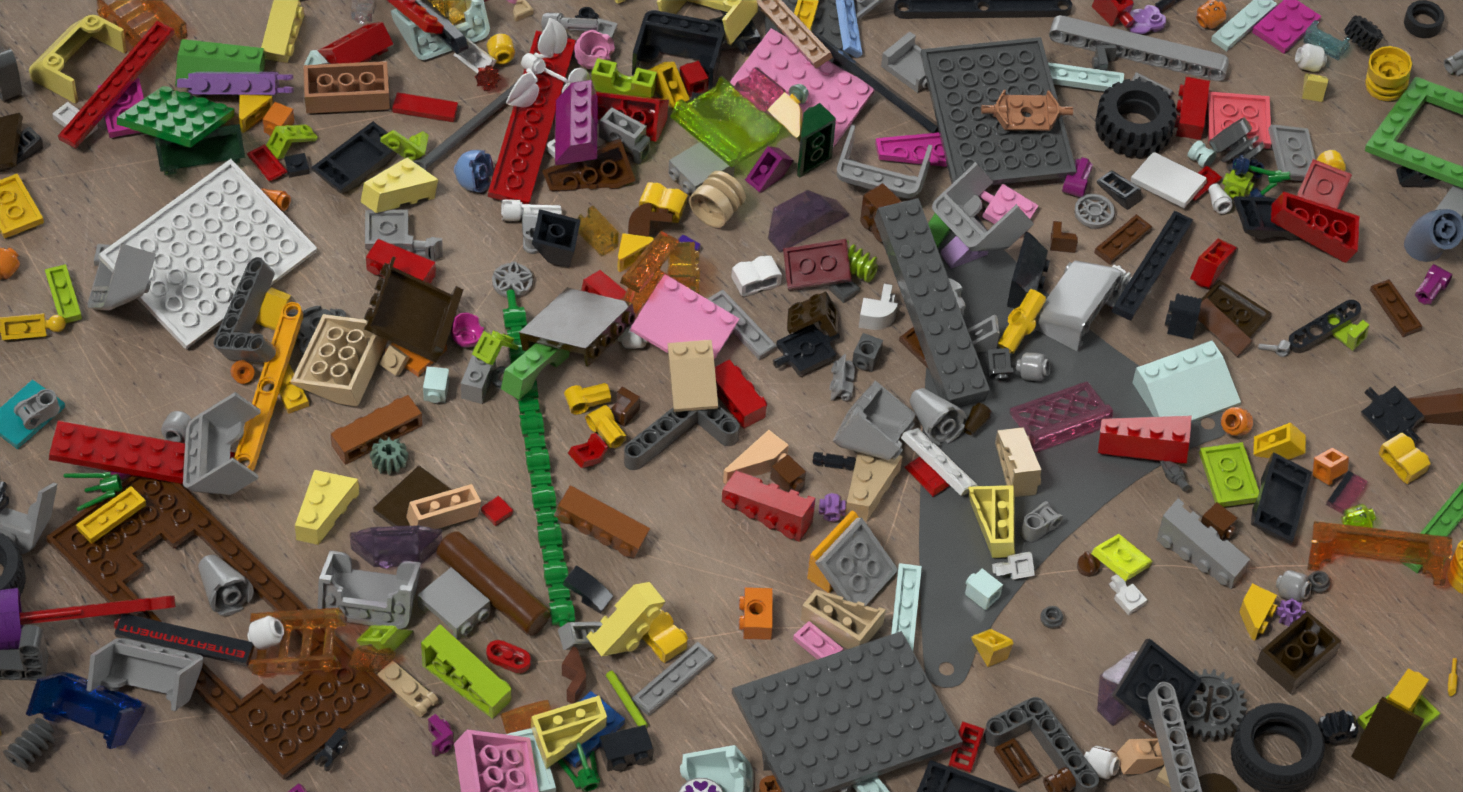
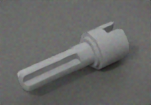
M547 12L543 14L541 20L542 30L547 26L549 18L558 21L565 30L588 31L593 29L597 31L599 26L597 19L567 18L562 13Z

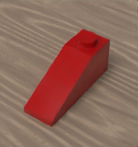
M1218 238L1198 257L1190 279L1201 287L1209 288L1217 280L1237 247Z

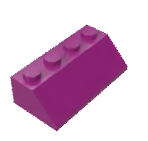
M592 80L571 83L556 100V165L597 159L598 96Z

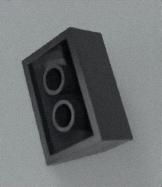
M1025 232L1010 286L1007 307L1014 309L1019 308L1030 289H1034L1037 292L1039 288L1043 289L1046 276L1042 275L1043 272H1048L1050 260H1047L1048 250L1029 232Z

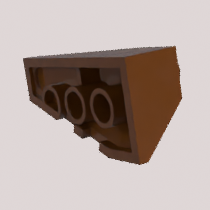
M620 138L598 146L597 159L553 165L542 170L550 191L618 188L636 181Z
M1463 388L1408 398L1424 415V420L1421 423L1463 426Z

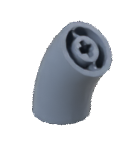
M1439 209L1430 211L1418 218L1405 237L1404 247L1406 252L1412 258L1423 262L1435 261L1440 258L1445 249H1452L1457 246L1463 238V219L1461 215L1451 209Z

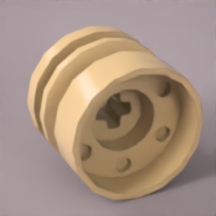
M714 171L693 192L689 198V204L693 213L702 222L711 227L720 228L743 205L746 195L741 184L734 177L723 171Z

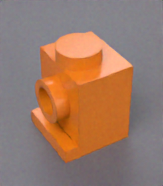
M1330 448L1314 458L1313 476L1327 485H1331L1332 480L1348 472L1349 457L1334 448Z

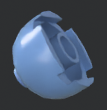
M470 150L465 152L455 164L454 173L456 179L464 189L482 193L489 188L491 182L487 181L489 175L493 176L494 170L491 155L485 153L486 151Z

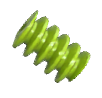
M853 244L848 248L851 274H857L859 279L864 278V281L869 283L877 273L878 265L876 262L878 258L875 256L869 260L870 253L867 252L862 256L863 249L860 248L855 252L856 245Z

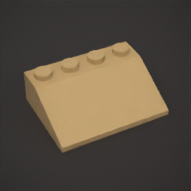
M323 314L291 383L335 403L358 406L388 340L364 330L367 322L364 319Z

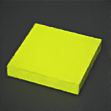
M1120 534L1096 546L1091 553L1124 581L1149 568L1153 562Z

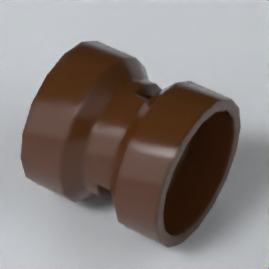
M1066 767L1059 769L1057 774H1050L1043 779L1047 792H1063L1076 788L1075 778Z

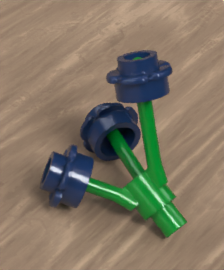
M1240 155L1239 158H1235L1233 161L1232 170L1235 171L1237 176L1250 172L1253 173L1252 179H1259L1263 174L1268 175L1269 185L1262 191L1256 187L1250 192L1251 195L1249 197L1267 198L1264 194L1270 189L1277 186L1278 183H1283V180H1291L1290 171L1265 170L1264 165L1258 162L1257 159L1249 161V159Z

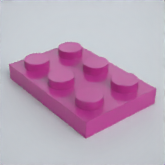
M1283 0L1253 27L1252 33L1285 54L1320 22L1321 15L1298 0Z
M139 78L135 79L105 114L109 138L139 133V131L117 125V117L144 99Z

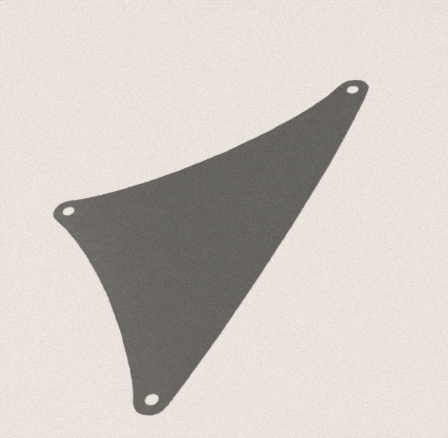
M975 215L974 218L985 228L979 217ZM950 230L938 248L939 254L956 237L952 230ZM989 250L986 256L950 269L940 254L948 278L955 280L962 286L961 297L966 306L963 319L967 329L995 314L998 318L999 341L1009 325L1007 321L1008 316L1014 310V308L1007 307V302L1017 262L1005 250ZM1038 289V292L1047 299L1049 294L1044 289ZM1034 329L1030 334L1024 336L1015 353H1010L1011 368H1013L1014 372L1008 375V379L995 380V376L989 377L986 352H976L990 391L984 401L964 405L959 408L965 412L968 418L972 406L982 403L992 411L991 419L974 436H969L962 431L952 442L947 443L945 441L941 442V445H936L978 486H1007L995 444L997 431L1024 427L1041 468V485L1038 486L1036 495L1014 497L1015 554L1032 553L1034 571L1069 535L1102 506L1135 481L1161 466L1160 460L1098 453L1102 419L1154 416L1133 385L1135 371L1139 365L1113 348L1090 329L1088 333L1081 337L1083 344L1078 351ZM1024 353L1044 354L1046 359L1050 361L1049 375L1045 376L1042 381L1023 380L1020 373L1016 370L1017 360L1021 359ZM926 367L925 389L938 395L931 373ZM1221 412L1205 417L1214 420L1215 427L1213 429L1203 428L1201 426L1202 419L1191 422L1188 450L1205 442L1220 438L1226 433L1221 426V417L1223 415ZM920 484L919 564L922 566L920 604L924 667L927 678L936 686L943 688L955 687L965 681L977 651L971 636L991 628L998 615L1029 577L1012 579L1010 578V573L996 576V573H993L992 564L1008 563V557L992 558L971 506L969 493L961 496L949 486L932 497ZM1048 501L1050 507L1057 514L1063 516L1062 522L1057 528L1049 531L1035 542L1024 540L1021 536V529L1025 516L1043 502ZM981 569H984L1003 584L1000 598L987 610H984L965 595L966 580L971 574H976ZM944 662L951 663L954 666V672L951 675L941 674L939 671L940 664Z

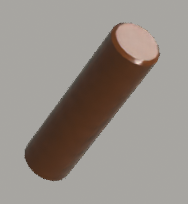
M459 531L451 532L440 542L436 550V557L449 568L452 567L488 598L490 604L527 636L535 635L546 625L550 618V609Z

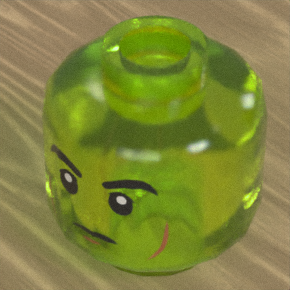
M1358 504L1344 510V516H1341L1346 533L1350 532L1353 536L1371 531L1373 529V521H1376L1373 509H1368L1365 504Z

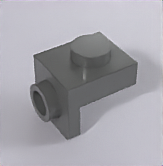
M1116 45L1096 46L1095 55L1092 58V68L1107 71L1108 62L1115 60Z
M1009 348L986 351L989 377L995 376V380L1008 379V375L1014 372L1013 368H1011Z

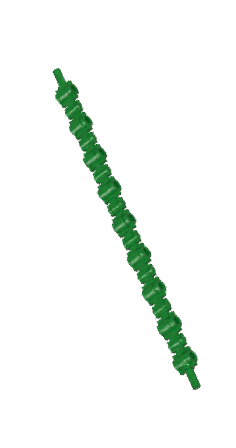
M510 289L506 292L508 308L503 309V321L505 330L511 329L507 330V335L514 338L513 343L519 346L517 350L508 347L509 359L512 364L526 352L522 351L519 332L527 325L524 307L517 306L515 291ZM535 380L532 389L519 399L521 401H518L519 412L523 414L519 415L522 436H528L524 437L525 450H530L525 451L528 473H533L530 474L531 487H536L531 488L532 504L534 510H540L536 511L537 525H541L537 526L538 542L540 548H546L542 549L543 563H548L543 564L546 587H549V601L552 602L549 603L552 625L562 627L568 622H575V613L572 600L566 601L570 599V591L563 586L564 580L568 576L566 562H560L564 561L562 547H557L563 546L560 524H554L558 523V518L554 516L556 509H552L557 508L554 487L550 486L552 485L550 472H545L550 471L548 450L545 449L544 435H541L544 434L542 413H536L540 412L538 399H534L539 398L537 380Z

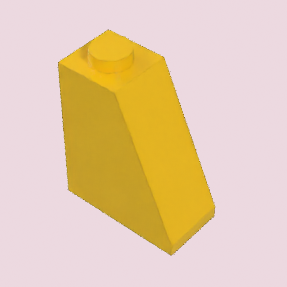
M1408 668L1389 695L1388 700L1412 712L1422 696L1429 679L1421 673L1414 672Z

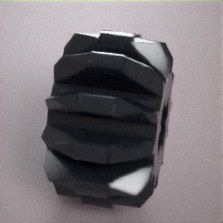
M1345 710L1326 713V716H1322L1318 722L1324 742L1327 744L1335 745L1337 743L1350 742L1351 739L1357 737L1359 732L1358 721L1351 711L1345 712Z

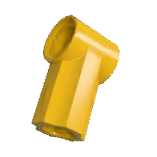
M606 383L586 388L574 385L567 388L564 392L569 409L574 415L586 412L589 407L611 402L610 389Z
M607 405L585 415L589 428L593 432H598L610 448L616 449L626 440L625 433L615 422L614 415Z

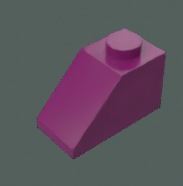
M767 146L745 181L761 193L781 179L794 160L780 148Z

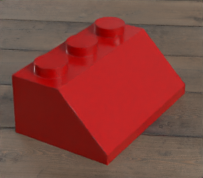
M383 22L367 23L317 51L330 64L362 63L371 61V56L376 53L381 55L387 52V47L393 45V42Z

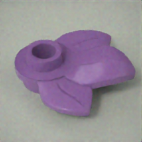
M1147 5L1144 10L1135 9L1130 12V15L1135 19V24L1130 29L1132 33L1144 34L1150 30L1157 32L1165 27L1166 17L1160 13L1159 8L1156 6Z

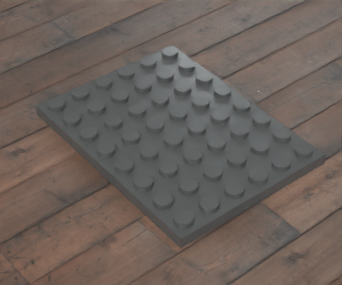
M1041 37L921 49L920 55L951 184L975 162L993 181L991 185L1063 178L1067 175L1076 174L1077 171L1062 115L1056 120L1051 131L1004 130L993 114H981V105L996 104L1003 90H1006L1005 95H1046L1047 91H1050L1058 102ZM1028 112L1021 113L1024 117L1031 116Z
M902 631L732 688V695L782 792H833L962 747V739Z

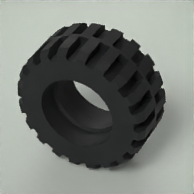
M1126 79L1122 83L1117 82L1112 87H1108L1104 94L1101 95L1095 118V129L1100 140L1105 141L1104 145L1109 149L1113 148L1115 153H1123L1126 157L1136 156V158H1142L1143 155L1148 157L1155 151L1157 153L1169 144L1177 117L1176 105L1168 92H1164L1163 88L1159 85L1155 86L1152 82H1143L1141 79H1135L1134 81ZM1137 113L1145 116L1151 122L1144 124L1133 123L1124 119L1121 115Z

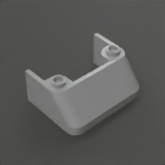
M851 125L837 165L836 175L839 180L869 189H874L883 183L896 196L913 198L922 191L930 167L932 145H928L918 177L908 176L850 160L849 157L854 146L855 126Z
M976 162L933 202L932 209L971 251L1007 249L1030 229L1034 223L1017 204L988 231L974 218L983 205L978 196L993 183Z
M121 244L113 273L100 260L89 296L88 308L111 310L142 297L144 293H148L151 286L149 277L156 254ZM104 245L103 251H104L106 248H108L109 246H108V245Z
M235 392L200 413L188 423L185 437L184 487L192 492L232 495L258 479L256 473L234 458L230 459V445L243 437L244 423L261 413L259 408Z
M53 482L38 491L37 501L29 507L28 514L9 508H4L0 512V533L12 539L18 546L21 554H25L35 547L50 520L57 483Z
M117 638L91 654L87 691L91 692L100 685L112 691L118 690L119 687L125 684L166 693V699L172 704L171 710L176 711L191 699L202 669L203 656L129 638Z

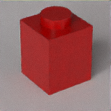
M699 61L680 66L679 74L689 97H692L693 92L699 94L708 92L709 78Z

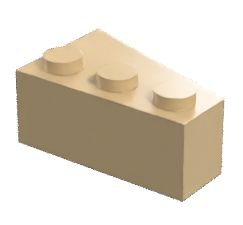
M1024 427L998 430L995 444L1006 485H1013L1014 497L1036 495L1037 488L1041 485V468Z
M857 453L845 517L853 510L864 521L869 519L882 496L889 489L894 478L899 474L903 456L899 455L895 460L893 458L885 460Z
M815 589L802 605L801 620L805 623L810 621L828 637L845 648L850 649L869 642L884 624L886 609L864 606L865 603L859 601L853 603L843 600L844 597Z

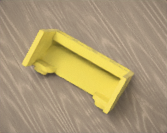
M657 0L659 11L676 14L686 1L728 12L722 21L727 43L730 45L758 12L756 0Z
M97 15L84 17L72 24L30 66V78L32 81L76 104L78 97L75 80L60 72L64 64L91 36L125 54L127 49L124 29Z

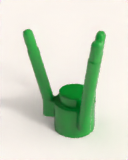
M111 472L65 473L63 475L64 478H103L100 480V485L85 488L84 491L102 490L106 494L77 507V511L88 508L107 498L114 497L116 492L122 491V482L119 474L111 475Z
M577 742L576 746L583 765V769L578 771V777L576 778L562 758L557 762L571 778L576 789L581 788L583 792H589L598 788L601 781L597 771L595 753L593 751L590 754L591 770L582 746Z

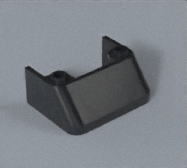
M657 10L646 12L633 50L632 75L635 74L640 61L654 62L658 59L659 53L662 52L698 59L706 74H709L708 90H712L720 63L725 31L724 26L715 21Z

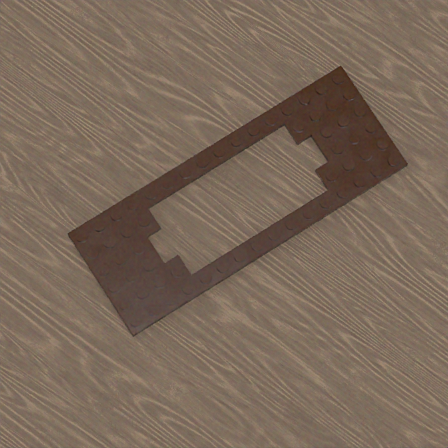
M132 475L122 483V491L116 492V496L107 498L84 509L46 536L47 542L107 603L139 599L125 584L145 570L144 565L136 556L161 538L174 549L196 534L223 561L250 581L253 585V590L311 646L292 660V666L301 675L275 695L262 683L240 700L203 663L194 690L283 780L325 748V743L339 727L345 731L349 730L393 696V691L180 483ZM132 486L146 500V506L91 544L77 530L76 524ZM151 610L124 613L162 622Z

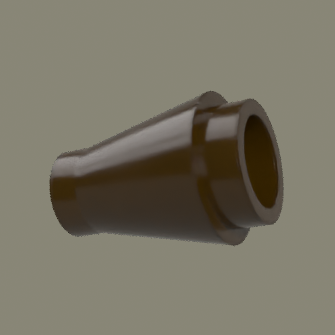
M982 403L972 406L963 431L969 436H974L991 419L992 411L990 408Z

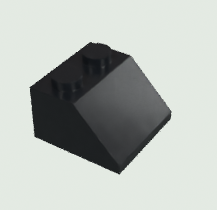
M539 209L532 245L548 263L569 268L574 255L581 220Z

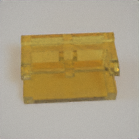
M594 206L588 208V215L585 218L582 214L578 216V219L581 220L578 233L602 257L618 247L619 232Z

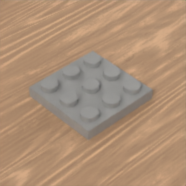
M856 518L815 562L838 596L844 597L843 600L853 603L858 601L865 603L864 606L870 602L898 571L863 518Z

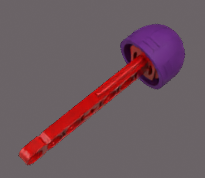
M19 589L0 590V650L19 649L21 630L24 624L176 607L175 595L22 612Z

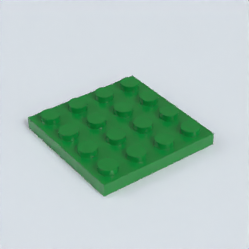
M162 86L117 117V125L186 147H192L234 117L235 109L227 107L223 103H214L206 98H198L187 92H179L171 87Z

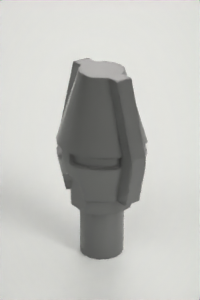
M1170 461L1160 462L1164 474L1169 481L1178 485L1182 491H1187L1190 488L1179 465Z

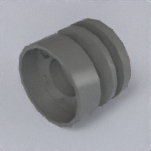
M1245 117L1237 120L1209 141V144L1216 153L1224 150L1227 151V154L1221 159L1222 162H1226L1231 158L1234 161L1240 155L1251 161L1265 147L1263 142L1253 146V143L1259 138L1258 135L1250 138L1246 136L1251 131L1252 126ZM1233 161L1226 166L1228 171L1232 170Z

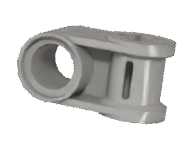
M523 214L522 218L523 249L530 254L538 253L537 249L532 245L538 214Z
M44 389L30 398L19 402L14 408V413L16 416L21 417L24 421V427L29 430L56 416L59 413L60 407L55 392L50 389Z
M1048 501L1043 502L1025 516L1021 529L1022 538L1028 542L1037 541L1049 531L1057 528L1062 522L1063 516L1057 514L1050 507Z

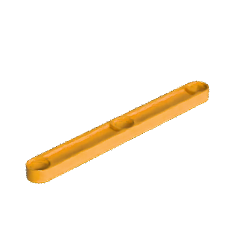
M289 302L282 308L271 342L276 348V354L270 361L265 362L252 404L259 408L261 413L245 422L244 434L239 441L234 459L238 462L243 460L250 461L247 468L251 471H254L303 320L304 313L301 306L296 302ZM290 310H298L296 316H287ZM267 384H274V388L271 391H263L264 386Z

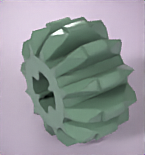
M388 437L386 441L380 438L379 444H373L370 459L372 466L378 468L380 474L387 471L390 476L391 471L399 473L400 468H405L406 461H408L405 443H400L398 438L392 441Z

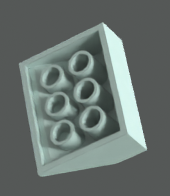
M1213 340L1139 366L1135 371L1133 385L1154 417L1192 416L1191 422L1241 404L1225 360Z

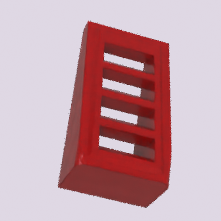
M962 721L958 734L963 742L974 745V748L962 745V747L953 749L948 766L971 773L984 728ZM963 733L977 737V739L973 740L963 737ZM958 749L972 753L971 757L958 753ZM957 757L963 760L969 761V764L965 765L956 762L955 758Z

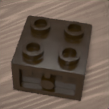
M826 291L821 294H814L808 300L794 303L788 308L787 331L789 334L815 322H819L823 331L826 330L830 337L838 334V310Z

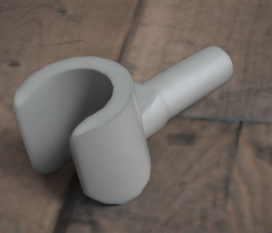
M1281 340L1278 346L1259 344L1258 349L1275 351L1278 356L1285 357L1290 351V342Z

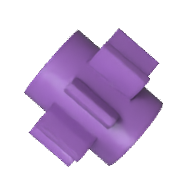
M831 493L827 494L824 499H820L819 514H824L825 520L834 522L838 521L840 516H845L846 500L841 501L840 495Z
M1293 598L1288 601L1282 600L1280 607L1276 611V615L1280 616L1279 623L1289 627L1306 612L1301 610L1303 603H1299Z

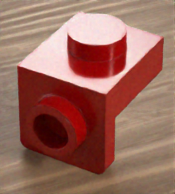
M596 433L590 435L587 443L572 446L568 454L580 468L600 463L608 446Z

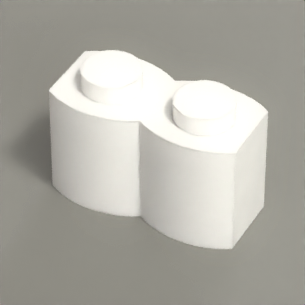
M759 256L752 262L737 263L732 267L731 278L741 296H748L760 290H769L779 286L782 274L772 256Z

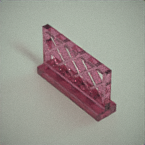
M1088 381L1012 407L1009 412L1020 428L1024 427L1026 435L1030 438L1034 453L1101 429L1102 419L1113 418L1111 406L1103 403ZM1086 390L1089 395L1088 397H1083L1076 394ZM1061 398L1070 400L1068 404L1057 402ZM1077 401L1085 404L1083 408L1072 406V403ZM1041 405L1050 406L1049 411L1037 408ZM1088 405L1098 406L1094 410L1087 409ZM1053 409H1063L1065 413L1064 415L1053 413ZM1069 411L1080 414L1074 417L1067 416ZM1027 412L1031 413L1029 418H1026L1018 413ZM1034 415L1046 417L1045 421L1034 420ZM1050 418L1060 420V422L1054 424L1048 423ZM1032 425L1040 427V429L1031 432L1029 427Z

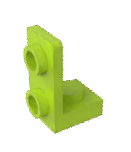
M305 124L276 126L266 147L277 159H284L291 143L316 141L318 137L312 128Z
M392 130L382 136L380 142L402 157L415 161L425 155L429 135L421 131L417 135L411 136L408 140L397 131Z
M1331 317L1327 320L1332 325L1340 322L1336 317ZM1364 320L1358 325L1351 323L1332 335L1354 351L1367 338L1369 324Z
M495 330L492 333L483 331L472 355L487 364L493 365L502 346L515 350L519 346L513 343L514 338L507 334H501Z

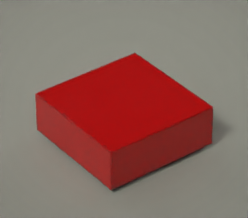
M497 496L481 507V512L494 526L513 515V510L500 496Z

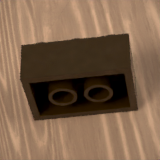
M1307 611L1261 649L1256 664L1291 694L1337 655L1342 640Z

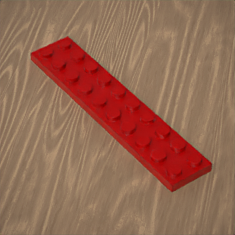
M536 30L529 52L533 55L535 53L541 54L538 50V42L542 31ZM567 38L566 47L561 53H554L552 58H541L544 60L545 68L566 78L576 40ZM544 71L535 74L538 79L535 84L539 86V93L535 102L528 107L513 106L487 197L499 200H520L522 204H530L555 117L556 100L562 93L564 81Z

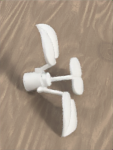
M549 18L547 26L543 30L538 42V50L541 54L535 53L533 55L527 53L523 56L521 65L526 69V74L518 79L508 96L506 104L517 107L532 105L539 93V86L535 84L538 80L535 74L542 73L543 71L566 82L562 93L571 83L590 80L589 73L582 68L574 69L568 79L545 68L546 65L541 58H552L554 53H561L567 44L566 30L558 21Z

